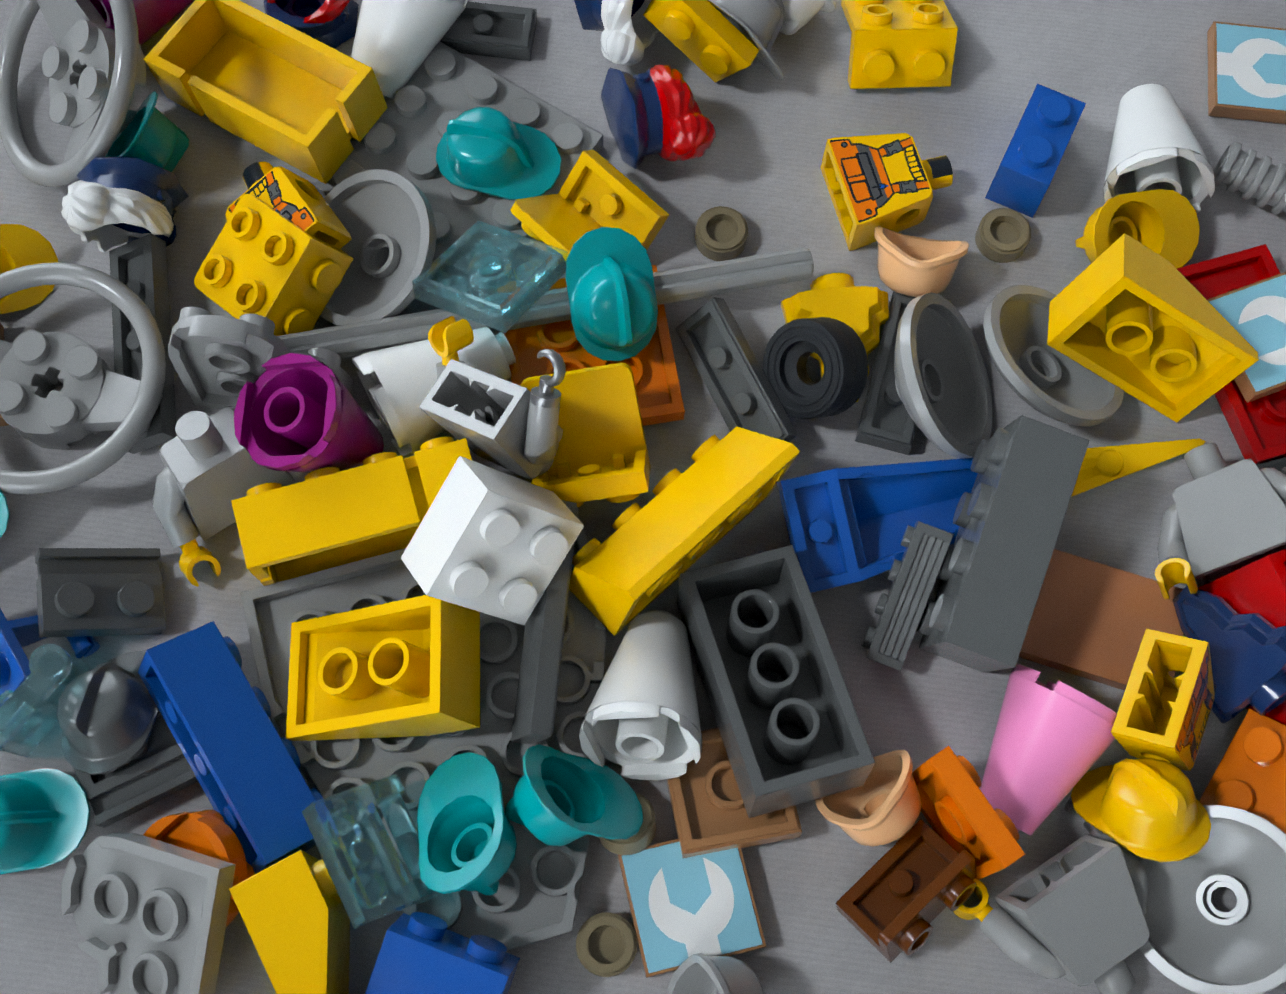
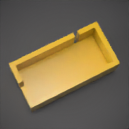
M195 0L144 58L145 63L168 99L201 117L206 114L210 122L324 184L331 179L354 150L350 139L354 138L361 141L388 108L371 67L240 0Z
M452 437L434 438L424 442L420 446V450L414 452V456L403 458L402 455L397 456L395 452H382L367 457L363 460V465L344 471H340L336 467H326L308 473L305 476V481L282 487L280 483H265L250 488L246 492L247 496L231 500L247 569L266 586L407 548L458 457L462 456L472 460L466 438L454 441Z

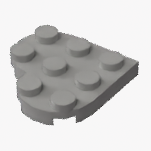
M184 307L181 309L178 322L172 328L168 344V356L194 406L216 409L232 407L235 410L239 393L247 380L255 383L260 375L266 371L265 368L261 367L271 358L288 353L310 355L323 362L334 372L351 395L354 381L345 370L340 368V355L323 348H313L308 350L307 353L289 350L284 342L274 335V322L267 317L257 314H244L239 319L214 315L210 311L199 307Z
M122 832L99 836L88 845L82 854L72 856L61 883V909L63 915L73 913L77 930L86 940L77 944L79 948L99 961L100 993L103 994L110 991L111 994H215L231 898L229 888L233 885L236 864L137 833Z

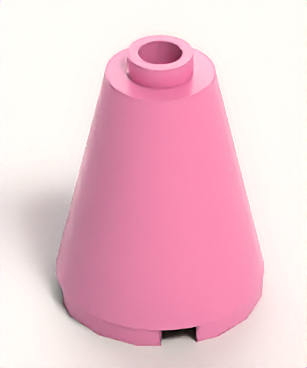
M1017 664L1009 676L980 790L993 809L998 808L1002 810L1012 820L1018 832L1021 830L1031 836L1113 743L1115 737L1112 735L1111 730L1117 713L1061 681H1058L1057 684L1048 681L1045 685L1037 680L1041 672Z

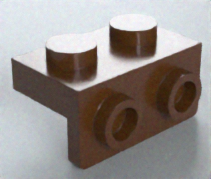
M920 819L835 903L837 910L891 963L902 951L907 955H911L925 943L933 931L930 923L946 907L951 911H955L971 896L977 885L973 881L976 878L975 858L966 849L959 854Z

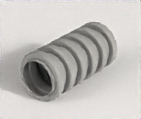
M1239 142L1229 145L1214 169L1215 186L1224 183L1227 185L1226 191L1234 193L1236 190L1241 191V198L1245 200L1253 197L1257 199L1256 205L1264 207L1266 204L1272 206V213L1279 214L1281 211L1286 213V164L1279 163L1275 166L1271 164L1272 158L1269 156H1264L1260 159L1256 157L1257 151L1254 149H1249L1245 152L1241 150L1242 144Z

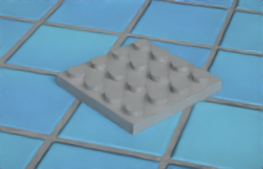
M439 41L407 84L397 91L393 99L389 97L385 99L388 108L361 141L354 138L351 140L354 150L326 184L318 180L314 186L324 198L340 182L366 170L382 169L393 171L409 179L425 194L433 211L436 226V245L432 266L488 299L533 238L524 232L521 227L522 222L510 211L516 200L504 199L451 184L441 174L436 161L437 145L443 134L447 131L446 128L449 120L456 119L463 112L475 107H490L503 112L512 122L527 125L545 133L557 147L561 157L560 175L554 186L543 195L558 194L583 150H595L599 153L603 147V134Z

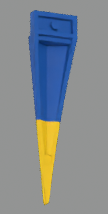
M1197 438L1087 448L1072 496L1187 453L1203 445L1206 441ZM973 458L835 468L776 482L790 544L794 548L810 593L860 582L890 570L894 559L901 561L906 547L900 545L907 526L914 527L916 520L954 534L950 545L954 544L960 527L953 524L956 507L964 492H972L978 474L971 471Z

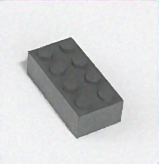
M1021 415L1003 429L998 428L989 441L983 439L980 442L971 464V471L978 474L972 492H964L956 507L953 524L960 527L953 547H948L937 578L941 579L935 601L928 599L916 630L923 634L919 649L980 672L1016 667L1090 440Z
M789 545L681 573L676 603L682 621L687 628L688 639L748 818L863 786L875 765V760L793 546Z

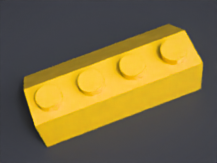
M737 426L721 440L715 434L712 435L694 452L691 459L695 463L685 472L681 473L677 468L671 470L652 490L656 495L655 498L643 508L637 502L629 506L612 524L616 531L602 544L596 538H593L574 555L572 564L575 567L571 574L570 591L615 636L674 583L681 573L686 572L770 496L777 486L776 482L782 479L800 453V450L790 442Z

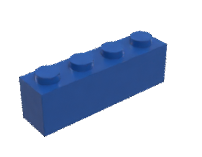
M212 621L147 649L138 674L212 807L220 813L224 822L234 831L244 850L246 862L252 866L255 874L299 850L305 852L318 845L332 829L328 822L330 820V812L320 792L314 788L310 789L300 773V759L294 745L286 737L280 738L269 719L271 717V709L264 693L257 686L251 687L241 670L242 659L236 644L230 637H223L215 622Z

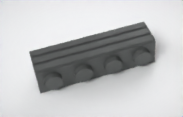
M917 520L914 527L907 526L900 544L906 547L901 561L894 559L887 579L893 581L888 595L881 593L874 613L880 615L875 628L868 627L861 645L867 648L866 658L901 671L954 534Z

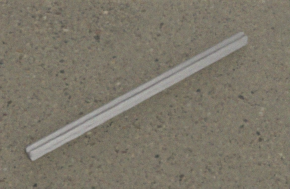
M802 247L654 272L657 305L807 280L813 275L814 261L810 249ZM567 287L277 337L284 342L289 350L307 353L308 350L313 348H323L337 353L343 359L359 356L371 351L427 340L431 327L450 316H454L456 322L466 319L470 323L472 330L488 327L492 333L571 320Z

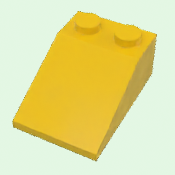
M1125 233L1050 301L1047 345L1176 423L1259 360L1258 352L1168 260Z
M423 595L291 623L286 739L291 741L415 737L480 728V612Z
M299 850L229 888L276 994H349L350 915L343 902L352 898L343 875L336 865L330 867L324 858L319 860Z

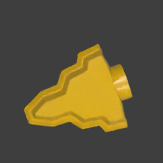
M831 273L820 276L810 284L811 290L799 292L781 301L785 324L802 318L828 317L837 319L850 326L857 333L867 355L878 346L879 326L888 321L889 318L888 292L881 291L878 287L854 286L853 277L845 273ZM813 352L810 356L819 361L822 378L824 374L823 361L818 354Z

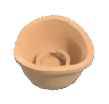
M880 226L875 228L874 233L878 241L877 268L880 280L891 290L911 297L943 292L952 280L960 258L968 252L969 243L966 241L927 239L901 234Z
M895 750L873 757L875 765L863 786L815 799L820 813L825 819L838 825L854 841L864 846L874 847L889 844L901 838L911 829L919 817L922 805L920 794L912 775V758L906 750Z

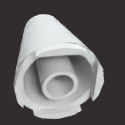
M362 0L351 58L371 67L383 97L387 96L393 99L397 91L407 84L464 11L468 0Z
M1144 84L1129 90L1122 97L1119 104L1103 187L1105 203L1108 199L1120 194L1156 189L1174 190L1186 197L1196 210V213L1201 211L1200 203L1208 194L1211 198L1215 191L1214 171L1171 92L1162 85Z
M488 327L473 329L474 342L457 351L459 360L464 361L468 366L508 380L511 377L509 365L515 363L516 358L505 335L502 332L494 335ZM428 339L363 353L352 359L355 366L359 369L357 374L379 421L385 425L387 430L390 429L394 436V439L390 441L399 456L402 455L403 458L414 455V452L419 451L420 446L424 442L434 439L445 430V428L419 408L437 381L436 364L442 362L441 356L434 351Z
M652 610L636 616L631 621L581 724L579 734L581 748L593 763L603 767L606 759L622 766L621 776L638 780L658 781L677 778L685 774L687 764L692 760L697 764L701 758L703 742L688 632L684 623L671 613L663 610Z

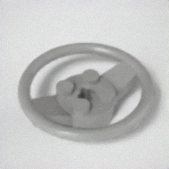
M90 0L17 1L6 26L0 47V136L11 162L28 180L46 187H61L79 181L77 174L95 157H105L117 135L123 132L134 120L137 111L130 110L129 106L134 97L135 86L145 87L146 63L139 44L137 17L133 0H109L115 30L106 27L104 19ZM39 9H41L57 46L52 45L48 47L42 59V71L46 77H49L50 118L56 124L73 127L63 163L53 166L40 163L29 151L21 132L17 109V83L21 56L28 32Z
M55 262L26 265L0 274V299L20 290L43 285L80 287L107 298L131 322L139 339L142 352V376L140 381L112 372L107 363L88 342L71 333L52 331L40 333L29 330L19 334L13 343L0 340V414L6 423L21 436L42 448L65 450L71 448L68 445L69 443L80 441L91 432L97 436L102 431H114L108 439L90 453L62 466L39 471H12L0 468V489L4 493L22 495L42 494L63 490L83 483L104 472L120 460L150 427L152 418L163 397L162 392L165 383L166 357L162 335L155 318L142 299L121 281L102 271L78 264ZM64 384L60 391L53 390L57 386Z

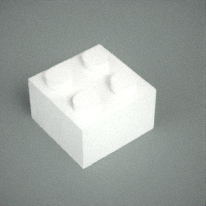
M459 456L401 559L426 596L525 625L584 525L553 491Z

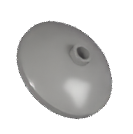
M382 169L366 170L346 178L324 197L352 238L341 250L354 259L320 315L337 326L399 315L414 300L429 274L435 253V219L430 203L421 189L409 179L393 171Z
M1013 285L1003 289L990 301L986 308L984 332L990 357L1009 387L1032 408L1059 422L1079 426H1093L1111 417L1122 404L1124 390L1047 345L1050 301L1057 295L1029 285Z
M928 293L912 299L900 319L896 335L894 372L897 394L911 419L937 448L955 458L961 459L974 456L980 442L983 439L989 441L992 428L991 390L980 349L963 316L946 298L936 293Z
M1203 805L1211 822V830L1208 842L1197 854L1181 861L1158 862L1135 855L1146 869L1148 875L1147 913L1144 917L1150 935L1148 942L1139 949L1159 972L1192 992L1199 994H1263L1286 982V833L1270 821L1249 811L1229 806ZM1221 887L1231 889L1236 895L1237 904L1231 911L1220 909L1215 902V893Z

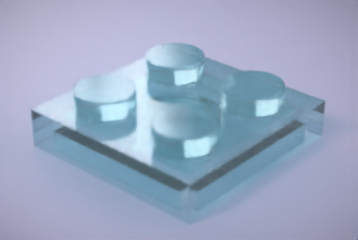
M478 220L432 262V265L412 281L415 298L506 333L566 273L567 251Z

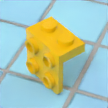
M651 0L643 14L650 23L715 83L751 66L759 51L708 0Z
M943 0L841 1L842 9L852 32L847 80L850 89L950 87L958 27Z
M583 150L558 194L516 199L510 209L511 213L522 222L521 227L524 232L530 237L547 244L560 256L559 261L565 268L566 259L573 244L586 232L600 227L620 228L635 236L647 251L669 217V214L595 150Z
M245 194L238 201L208 255L202 262L195 275L194 285L236 319H239L244 314H257L272 320L275 324L274 335L276 336L313 330L316 321L335 289L341 283L354 258L341 249L305 232L259 198L251 194Z
M615 363L566 371L564 380L559 385L554 386V388L561 392L558 425L563 429L562 439L559 442L558 451L551 468L543 475L533 478L531 483L553 491L561 500L577 503V507H580L586 501L607 499L611 503L627 502L637 498L640 493L648 492L651 465L631 367L626 363ZM543 375L526 378L521 386L531 392L532 388L539 386L540 377Z

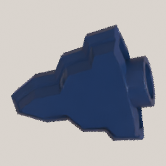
M1186 586L1173 599V604L1182 632L1188 638L1209 643L1215 692L1212 711L1220 722H1228L1250 706L1261 716H1264L1286 701V626L1276 628L1259 613L1238 614L1222 597L1199 588L1197 593L1190 594L1188 586Z

